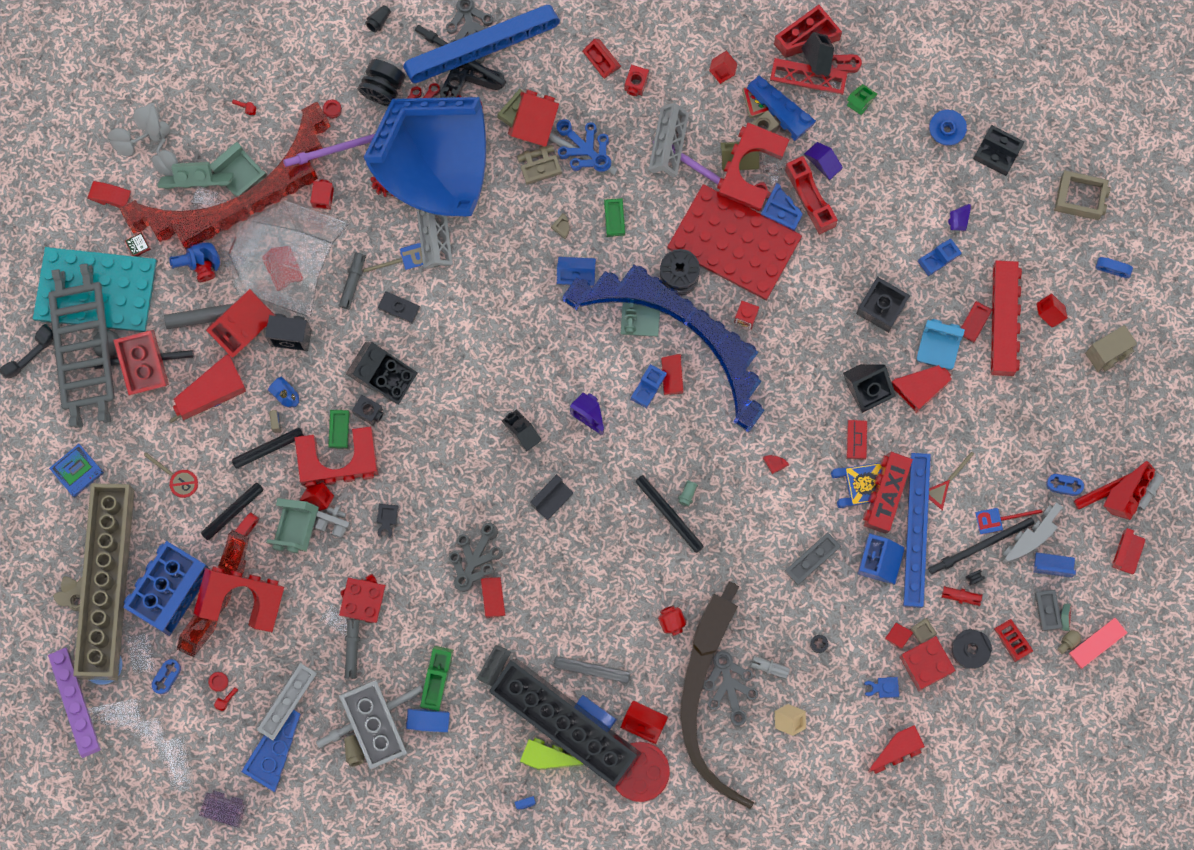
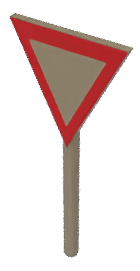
M973 452L965 458L947 481L929 488V500L942 511L949 483L974 455Z

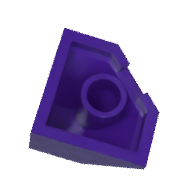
M582 393L570 405V415L600 435H603L604 426L599 402H597L598 399L590 393L588 395Z

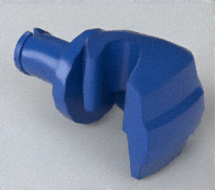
M209 242L190 246V248H187L185 255L169 257L172 269L188 266L191 270H196V263L204 265V261H211L214 271H217L220 267L219 254L214 245Z

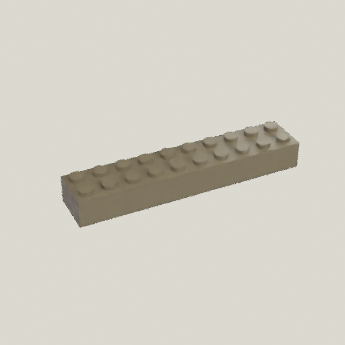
M91 483L73 676L80 680H118L134 489L130 484Z

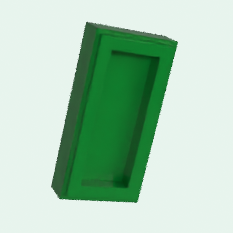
M623 198L605 199L607 237L625 236Z
M330 410L329 448L348 449L349 410Z

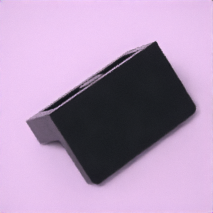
M556 474L530 501V504L546 520H549L573 495V491Z

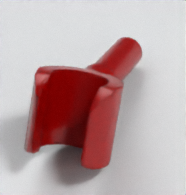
M235 99L232 100V104L245 108V114H256L257 108L252 102L243 103Z
M234 687L224 700L217 698L214 707L224 711L238 689Z

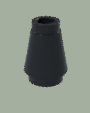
M382 5V7L368 16L365 22L367 28L375 33L380 31L391 13L390 9Z

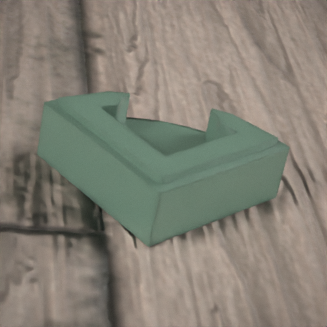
M1064 603L1062 608L1061 622L1063 631H1070L1071 604Z

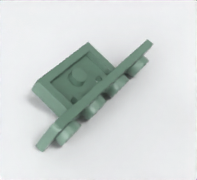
M210 162L176 163L171 167L173 176H162L158 182V188L227 186L231 184L234 173L212 174Z

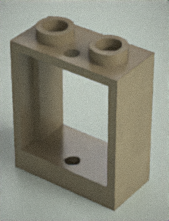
M1064 170L1060 179L1054 211L1099 221L1100 217L1105 215L1107 204H1104L1105 198H1108L1110 194L1109 180ZM1070 181L1101 187L1097 209L1066 203Z

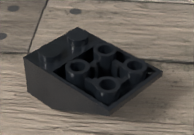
M365 342L346 375L399 405L418 372L373 342Z

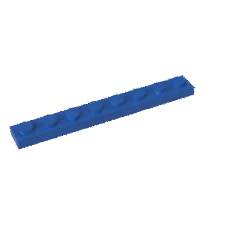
M911 453L910 458L913 460L909 475L903 607L923 608L931 454Z

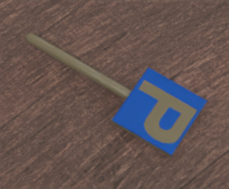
M421 243L400 248L402 258L365 268L363 272L399 262L404 263L405 270L422 266Z

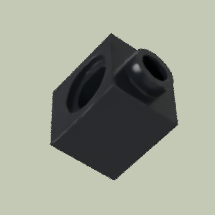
M363 395L360 396L352 409L355 416L371 425H374L375 422L378 423L384 414L381 405ZM371 407L374 409L371 415L364 414L367 408Z

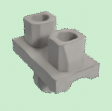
M337 504L335 509L327 508V512L332 514V516L317 511L316 530L325 532L328 524L335 525L332 535L342 539L346 530H350L351 525L349 522L338 518L345 519L347 514L341 511V505Z

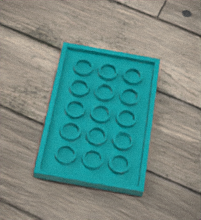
M45 247L33 314L34 321L51 322L48 294L51 291H55L51 270L60 269V272L65 271V288L83 285L80 265L87 263L88 266H93V283L99 282L102 285L107 329L146 332L157 259ZM88 291L58 297L57 307L59 309L95 302V292ZM97 309L59 316L60 324L69 325L98 320Z

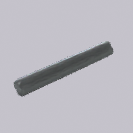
M556 656L554 660L555 668L628 683L631 673L629 671Z

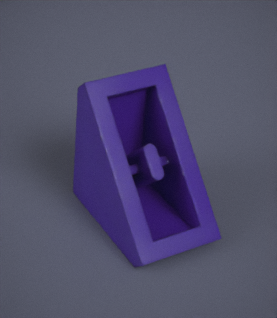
M816 142L804 153V156L829 181L843 169L832 148Z

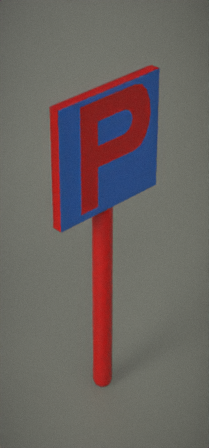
M993 508L978 511L975 514L981 535L1002 531L1001 521L1039 514L1043 511L1039 509L1000 517L999 509Z

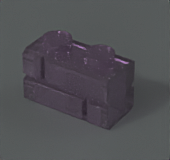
M214 790L212 794L206 793L199 816L240 828L247 805L242 804L243 799L232 796L231 800L223 798L224 793Z

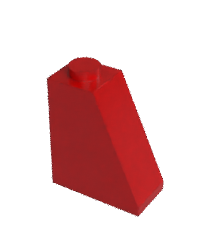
M938 365L894 379L892 386L903 400L918 413L950 384L952 378L947 369L941 368Z

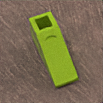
M534 738L533 741L528 740L520 759L521 763L537 770L584 765L571 754L562 753L564 749L552 745V748L544 745V741Z

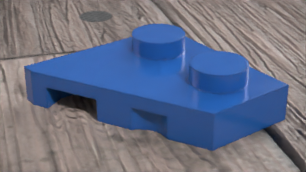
M776 183L761 215L795 231L803 213L793 204L792 199L784 193L780 184Z

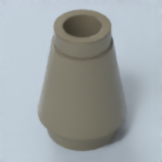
M352 735L344 738L346 762L349 766L353 767L364 763L365 756L356 737Z

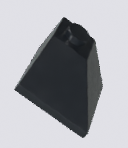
M860 364L843 373L847 386L862 413L896 396L885 365Z

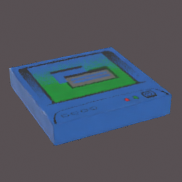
M80 444L76 445L49 468L74 498L104 473Z

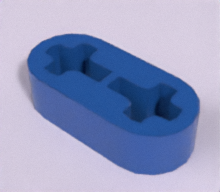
M1099 257L1096 264L1097 270L1123 278H1130L1133 267L1126 263L1105 257Z
M1053 474L1046 481L1047 488L1055 493L1077 496L1084 489L1083 481L1076 477ZM1056 478L1058 483H1063L1064 485H1058L1055 488L1051 481ZM1074 482H1076V485L1080 487V489H1077L1074 492L1073 488L1068 487L1067 484L1072 485Z
M169 659L163 663L152 681V689L155 693L160 695L166 694L181 672V666L176 660ZM173 664H175L174 667L176 668V671H171L170 674L166 676L169 672L167 666H172ZM164 678H167L164 682L165 689L161 688L158 691L157 682H162Z

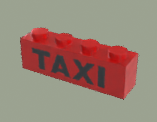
M892 451L883 456L880 466H882L881 473L877 474L874 482L877 486L875 492L872 491L870 494L869 502L871 504L869 510L866 509L863 516L865 521L864 527L885 534L890 532L913 459Z

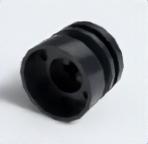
M372 59L365 71L367 76L361 79L362 83L359 84L357 89L367 99L384 106H389L391 100L398 96V92L395 89L402 87L406 76L396 66L383 60Z
M683 249L672 250L667 253L660 265V282L663 288L670 294L677 296L687 295L692 292L699 280L700 266L698 259L694 254ZM677 268H678V269H682V268H683V272H682V271H678V272H677L676 270H677Z

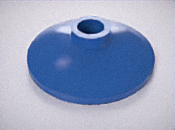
M947 109L937 112L932 117L929 130L936 142L950 146L959 143L964 138L967 124L960 113ZM949 127L951 131L945 132L944 128Z

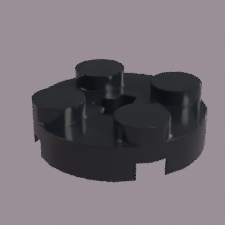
M973 629L962 631L952 643V655L955 661L963 668H980L988 662L991 656V642L982 632ZM968 644L977 647L975 654L972 655L971 652H967Z

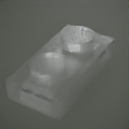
M330 604L320 618V621L345 637L347 636V619L352 618L339 616L340 610ZM359 623V631H360L361 628L363 627V625H361V624Z

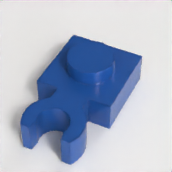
M898 677L878 678V684L872 681L864 682V685L872 687V691L866 692L865 696L869 697L879 693V698L899 697Z

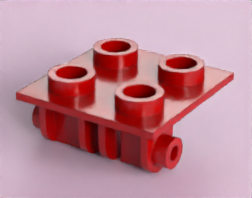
M348 578L339 616L360 619L367 623H377L386 585Z

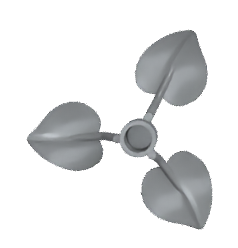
M154 103L139 107L133 114L136 125L141 130H145L146 134L131 140L130 133L123 128H115L108 133L111 146L123 156H131L135 151L132 143H136L148 136L153 141H160L156 149L157 155L152 158L153 165L162 175L173 176L171 167L173 164L179 163L176 156L168 150L160 151L163 143L166 141L164 137L171 130L166 122L159 121Z

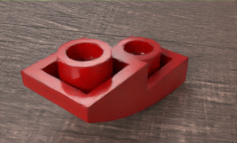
M93 181L87 199L102 205L108 203L124 210L131 191L115 185Z

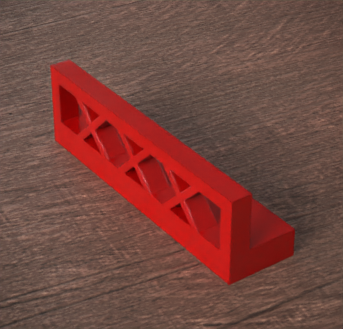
M774 58L770 81L843 95L848 72L831 69L828 77L816 75L812 72L809 64ZM776 70L786 71L788 75L779 78L775 77ZM794 73L802 74L806 78L800 82L796 81L792 75ZM810 78H822L824 82L820 85H815ZM831 80L842 82L841 88H832L829 82Z

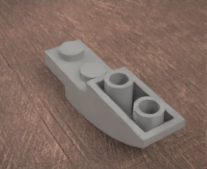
M1057 502L1053 507L1049 505L1043 513L1045 518L1042 522L1038 520L1032 527L1034 532L1028 528L1024 532L1020 531L1014 538L1016 543L1013 548L1009 546L1003 553L1005 558L1002 562L1007 564L1016 561L1042 545L1058 528L1052 521L1063 507Z

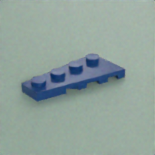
M761 76L756 77L749 83L747 89L761 105L768 107L773 117L776 116L780 120V126L784 130L788 129L794 141L815 124V119Z
M293 710L274 741L264 735L241 772L276 793L301 714Z

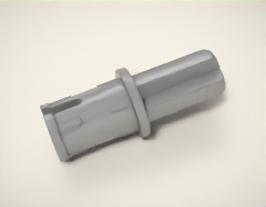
M756 655L752 658L755 662L751 661V668L753 667L766 672L767 675L770 673L784 679L789 675L790 668L774 663L772 659L769 661Z

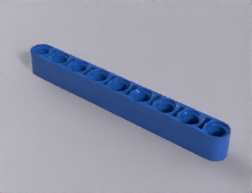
M544 5L411 58L404 63L403 68L412 83H419L558 26L560 19L551 5Z

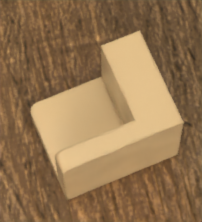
M790 704L775 711V728L789 735H796L806 729V711Z

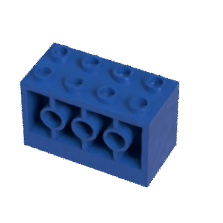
M166 541L165 544L159 546L154 561L151 560L146 566L144 576L140 577L135 583L136 588L133 593L128 594L125 598L123 608L170 637L198 594L205 568H210Z

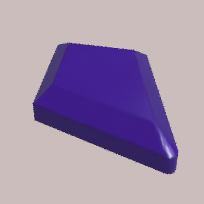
M966 204L950 211L948 223L951 230L966 231L971 204Z

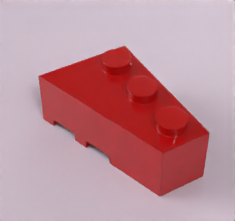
M817 5L775 36L774 45L787 58L803 53L801 48L813 32L827 35L831 43L840 41L842 31L824 9Z

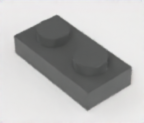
M1056 590L1036 592L1035 597L1042 632L1062 629Z

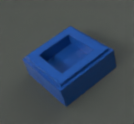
M534 796L515 802L517 810L535 806L536 804Z

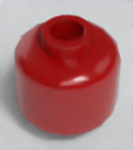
M672 605L660 611L661 614L658 616V621L664 633H672L675 636L683 632L682 628L685 627L687 622L680 608Z

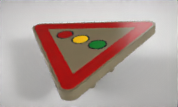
M746 87L742 89L750 118L760 116L769 111L768 107L761 105Z

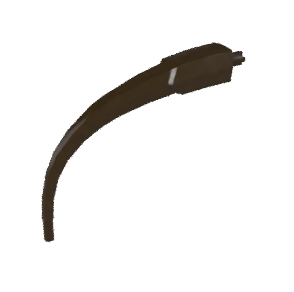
M729 581L721 597L712 594L692 639V650L685 673L680 702V721L685 748L691 763L701 777L721 794L751 809L754 804L753 801L723 784L707 767L701 756L697 739V712L705 677L713 655L718 650L726 629L738 607L731 602L739 586Z

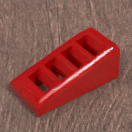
M1012 619L994 628L1014 662L1033 652V649ZM1011 626L1012 630L1008 631L1005 634L1001 632L1002 630ZM1015 633L1016 636L1009 641L1006 639V637ZM1019 639L1021 643L1012 647L1011 644ZM1023 646L1025 650L1017 654L1015 650Z

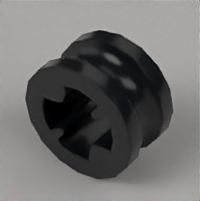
M981 569L965 577L970 581L969 586L985 579V576L981 575Z
M823 635L814 636L810 642L811 649L816 653H823L828 647L827 638ZM822 639V643L825 644L824 648L821 646V649H817L814 641Z

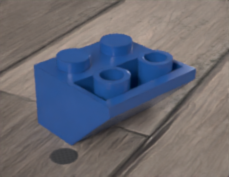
M869 533L857 574L895 585L905 547L890 539Z

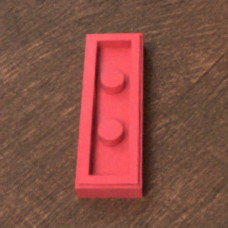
M1114 618L1072 650L1069 655L1082 669L1125 636L1127 631Z

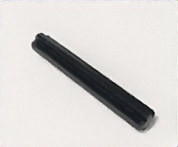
M296 428L233 458L232 463L238 469L295 442V437L304 436L300 428Z
M257 482L210 523L201 532V535L206 540H210L263 492L262 486Z

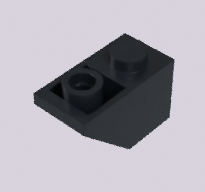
M813 32L801 49L805 59L811 66L812 72L816 75L828 77L831 72L834 47L827 35Z
M517 409L501 420L526 452L542 441L532 424Z

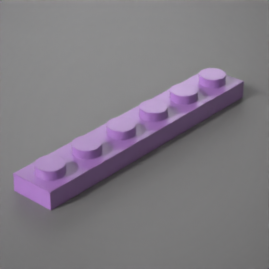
M65 647L49 654L48 657L79 754L84 758L100 751L101 748L79 680L73 676L74 665L69 650Z

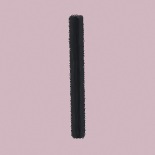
M644 475L637 478L636 484L694 552L697 553L702 550L703 544Z

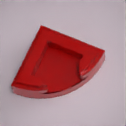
M773 455L763 457L772 475L789 466V463L781 457Z

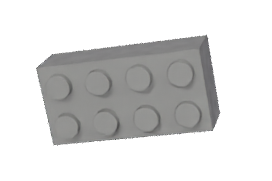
M376 679L339 694L370 769L407 754Z

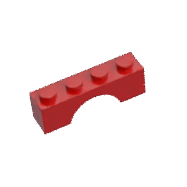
M804 156L786 163L785 172L818 234L820 235L835 228L838 219L831 206L820 195L815 185L812 171Z

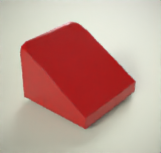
M895 623L885 639L901 650L913 632Z

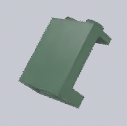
M238 142L234 143L210 164L213 173H234L231 184L226 187L240 202L251 198L253 191L257 188H262L267 183V173L264 170L262 171L245 153Z
M277 498L276 506L283 510L275 539H267L266 543L272 545V549L283 552L284 549H287L286 551L298 554V551L307 552L319 507L305 501Z

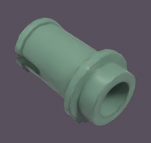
M686 481L681 496H678V502L689 507L693 503L692 498L698 485L692 481Z

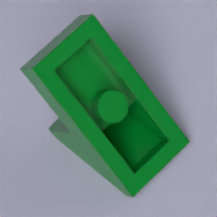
M862 84L849 95L847 106L862 116L878 94Z

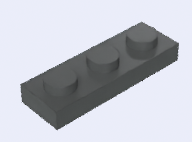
M827 532L784 572L798 586L841 546Z

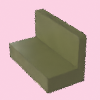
M739 142L720 143L723 171L727 162L732 161L734 157L731 154L735 143L739 145ZM751 152L745 155L739 163V170L759 169V152Z

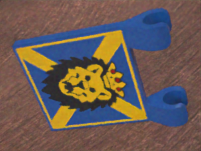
M880 463L836 468L831 471L832 478L846 476L850 498L839 499L837 501L838 508L870 503V494L872 491L875 492L877 486L874 484L875 478L882 470Z

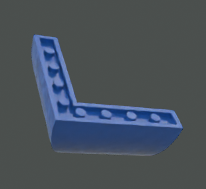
M480 97L392 99L364 155L366 164L376 180L393 196L416 209L443 216H472L481 193L486 163V132Z

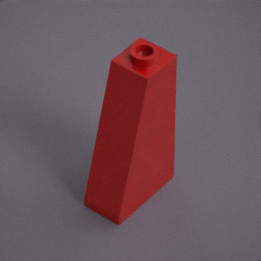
M227 354L173 399L176 405L172 407L177 417L181 415L184 421L246 392L230 355Z

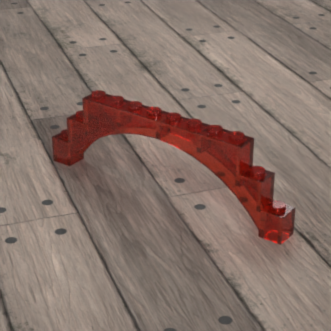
M318 102L301 110L303 116L293 144L279 165L259 184L227 202L197 210H162L138 204L134 200L119 208L133 234L143 231L150 225L159 242L168 240L172 235L177 234L185 250H187L190 246L212 239L219 232L230 229L232 225L246 220L252 214L261 212L265 207L279 202L285 196L294 194L298 189L312 184L318 177L309 162L310 160L305 164L299 165L298 163L287 167L284 166L283 160L295 157L298 153H309L323 149L316 135L325 132L331 126Z

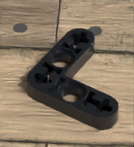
M464 64L450 70L441 89L440 98H446L449 91H451L449 98L459 97L466 81L492 90H500L502 87L489 78L486 80L487 77L484 75L480 78L475 77L474 74L480 72ZM489 69L490 71L504 79V75L502 73ZM455 80L458 81L460 84L454 86L451 85L450 82Z

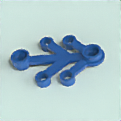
M562 119L557 123L558 133L569 137L579 147H560L558 149L559 157L567 159L569 156L588 155L591 158L588 160L573 158L570 161L572 170L578 171L582 167H594L598 172H605L611 167V159L606 155L607 145L609 144L608 135L600 134L597 138L599 154L593 150L594 134L597 132L596 125L593 122L585 125L587 133L586 142L572 130L569 120ZM563 151H566V152H567L566 154L561 155V152H563Z

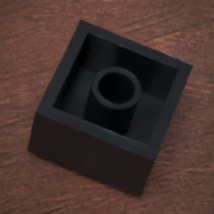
M877 276L858 307L856 314L889 333L911 295Z
M283 314L269 315L265 338L271 347L308 351L312 329L308 321L301 316L287 318Z

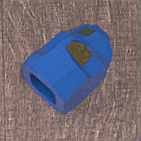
M282 376L269 386L268 391L283 406L292 408L299 404L298 393Z

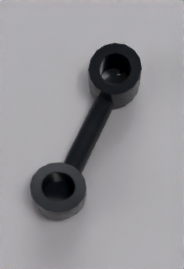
M47 324L42 325L36 332L35 340L39 344L18 363L11 361L0 368V373L5 378L9 379L17 376L43 349L52 344L53 331Z

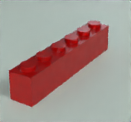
M996 260L993 265L991 375L1014 376L1020 368V360L1017 359V352L1019 353L1020 341H1017V334H1020L1021 325L1017 323V318L1021 313V304H1018V297H1021V286H1018V279H1021L1022 269L1019 268L1018 261Z

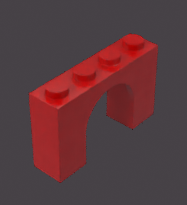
M747 123L746 127L742 126L738 137L741 140L739 145L735 143L731 154L734 157L731 162H727L724 169L727 174L724 179H720L717 189L720 190L718 195L761 211L768 191L746 182L740 174L739 163L745 155L751 152H763L782 160L790 139Z
M372 427L352 429L354 455L349 464L340 469H329L319 462L317 442L314 435L295 437L299 479L302 486L305 485L306 488H310L322 482L325 485L336 484L338 480L353 482L355 478L359 477L367 480L373 479L374 475H378Z
M213 566L212 569L205 568L193 614L201 618L218 621L226 594L236 587L244 586L250 589L254 598L248 626L257 630L273 632L284 587L278 584L279 581L270 578L267 581L260 580V576L252 574L249 577L242 576V572L231 570V573H226L223 568Z

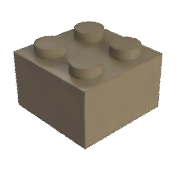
M1123 325L1093 343L1085 354L1097 372L1101 370L1106 372L1114 367L1118 360L1123 362L1129 358L1130 354L1134 352L1133 349L1137 342L1126 326Z

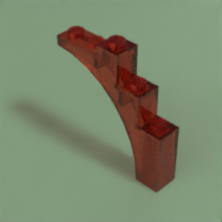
M231 530L228 534L218 567L223 568L226 573H231V570L244 573L246 560L244 559L249 537ZM232 590L226 594L220 614L229 603ZM194 614L179 636L177 650L195 657L215 631L218 621L201 618Z

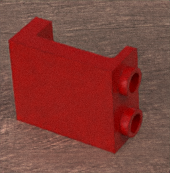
M528 89L526 92L521 91L519 107L513 126L509 127L508 135L546 147L559 103L555 102L554 97L544 95V98L537 96L538 93Z

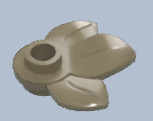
M66 576L62 578V592H57L53 595L58 605L63 607L69 606L73 611H79L80 604L75 605L74 601L81 597L82 577L78 582Z

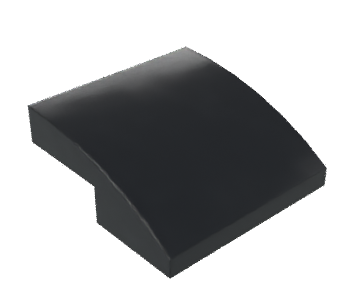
M991 125L973 160L1007 176L1024 141Z

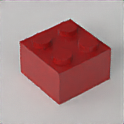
M937 636L901 654L899 657L918 692L956 671Z

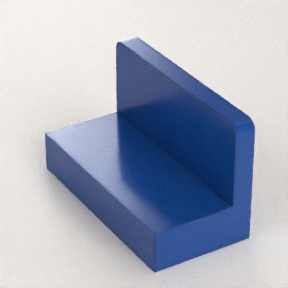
M558 257L557 284L594 286L596 259Z
M1036 552L1033 572L1072 578L1076 575V570H1074L1075 558Z

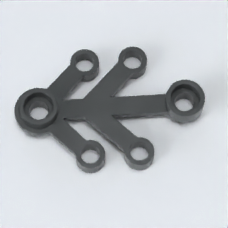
M458 0L456 4L457 13L451 22L447 23L446 30L450 34L456 33L458 23L463 17L465 18V24L455 39L451 40V42L464 38L467 33L471 35L486 29L474 22L472 15L481 19L486 26L493 23V17L491 14L484 13L475 8L473 0ZM463 5L469 6L468 9H463L462 7ZM486 17L491 18L489 22L484 21ZM453 25L455 29L449 30V26ZM485 56L475 61L481 64L484 62Z
M486 523L482 526V536L474 553H472L470 539L467 535L462 534L457 538V543L462 547L468 564L464 571L461 564V555L456 551L450 553L449 560L454 564L457 573L454 586L458 591H469L473 586V582L484 577H491L494 574V568L490 564L485 563L494 559L499 560L503 556L502 550L495 546L491 548L490 553L481 556L488 541L495 539L498 535V529L494 524ZM466 538V541L461 543V540ZM483 565L481 571L473 573L476 567ZM490 568V571L485 573L486 569Z
M720 651L713 658L715 668L709 678L704 681L703 688L706 691H712L715 687L714 682L721 671L724 680L715 696L709 700L708 706L711 710H717L720 707L721 699L727 691L733 712L730 717L731 722L735 726H742L746 722L747 716L744 711L740 710L735 689L745 694L749 700H755L758 697V691L733 679L730 670L741 675L744 681H750L753 673L751 670L744 669L733 663L732 656L728 652ZM725 658L727 663L722 665L719 663V659ZM749 672L751 674V677L749 679L744 678L743 673ZM706 682H712L713 687L710 689L706 688ZM749 691H754L756 696L754 698L749 697ZM711 701H717L718 706L716 708L711 707ZM741 715L742 721H735V716Z

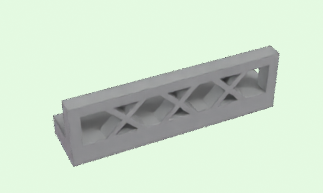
M675 102L661 107L648 169L653 174L664 171L672 178L677 177L689 117V113ZM678 113L682 116L681 123L678 118ZM675 128L677 129V132H678V139H677L676 134H675ZM672 143H673L674 148H675V154L673 153V150H672ZM669 159L672 164V169L668 166Z
M416 209L424 269H431L437 265H453L447 216ZM436 215L441 219V225L435 221ZM438 233L443 237V243L438 240ZM440 251L445 254L446 260H440Z
M298 663L256 727V730L274 741L317 673Z

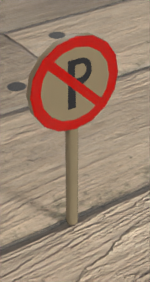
M144 453L146 458L171 476L169 486L175 496L187 498L196 492L198 480L193 472L179 470L172 473L148 453Z

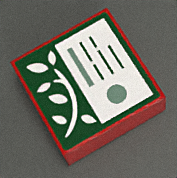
M142 232L125 240L132 256L138 257L151 250Z

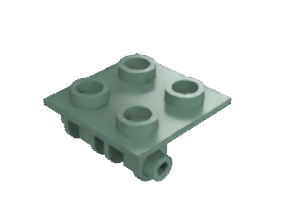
M635 295L623 298L620 334L658 337L661 300L639 299Z

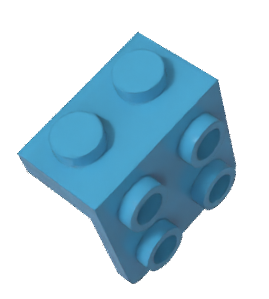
M937 319L927 320L916 360L920 363L932 366L939 365L941 368L952 370L965 329H961L956 324H942V321Z

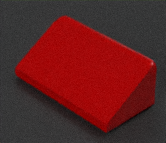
M593 39L582 50L604 79L621 67L600 39Z
M681 354L662 357V371L667 373L663 380L664 395L683 394Z
M501 577L482 578L481 586L485 617L506 616Z

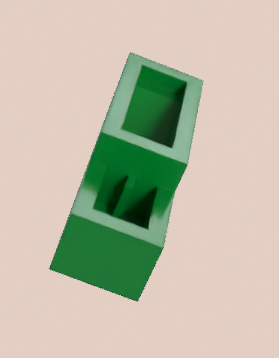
M440 646L433 647L420 707L436 711L440 710L452 662L453 649Z

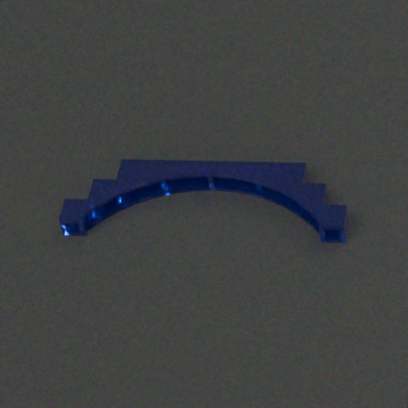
M634 264L622 281L614 273L605 271L593 288L590 287L586 280H580L576 277L564 293L562 301L576 311L580 307L598 303H634L658 310L673 317L697 334L718 359L726 374L734 399L736 418L733 422L749 433L764 412L760 403L749 399L761 383L757 374L746 370L758 354L755 346L742 341L737 333L725 329L721 322L711 319L704 310H698L690 300L681 298L673 288L664 286L659 278L647 274L646 269L642 266Z

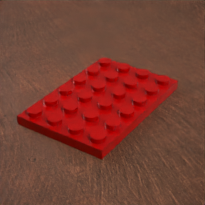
M703 184L668 244L667 249L671 251L677 249L688 250L696 256L699 266L767 301L799 244L802 235L762 216L745 205L718 195V191Z

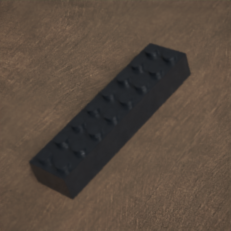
M517 658L510 660L489 690V693L613 787L620 785L642 754Z

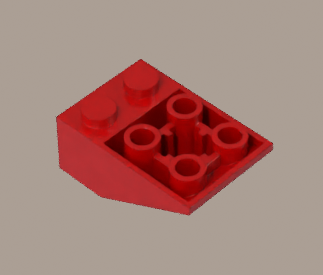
M249 289L209 325L206 331L233 358L267 326L269 315L275 316V314Z

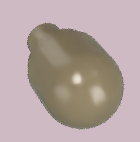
M1076 630L1069 631L1062 638V644L1058 651L1064 654L1067 650L1074 649L1081 642L1080 633Z

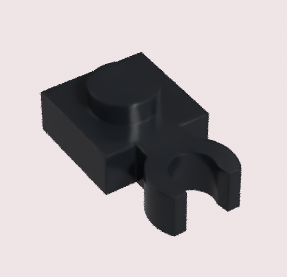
M379 503L377 524H382V526L378 529V537L381 538L382 532L386 530L389 532L388 538H392L393 531L391 525H397L398 505Z

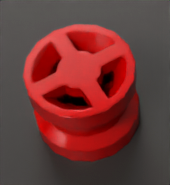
M204 261V265L196 264V270L194 271L197 272L198 282H206L216 277L215 272L211 269V261Z

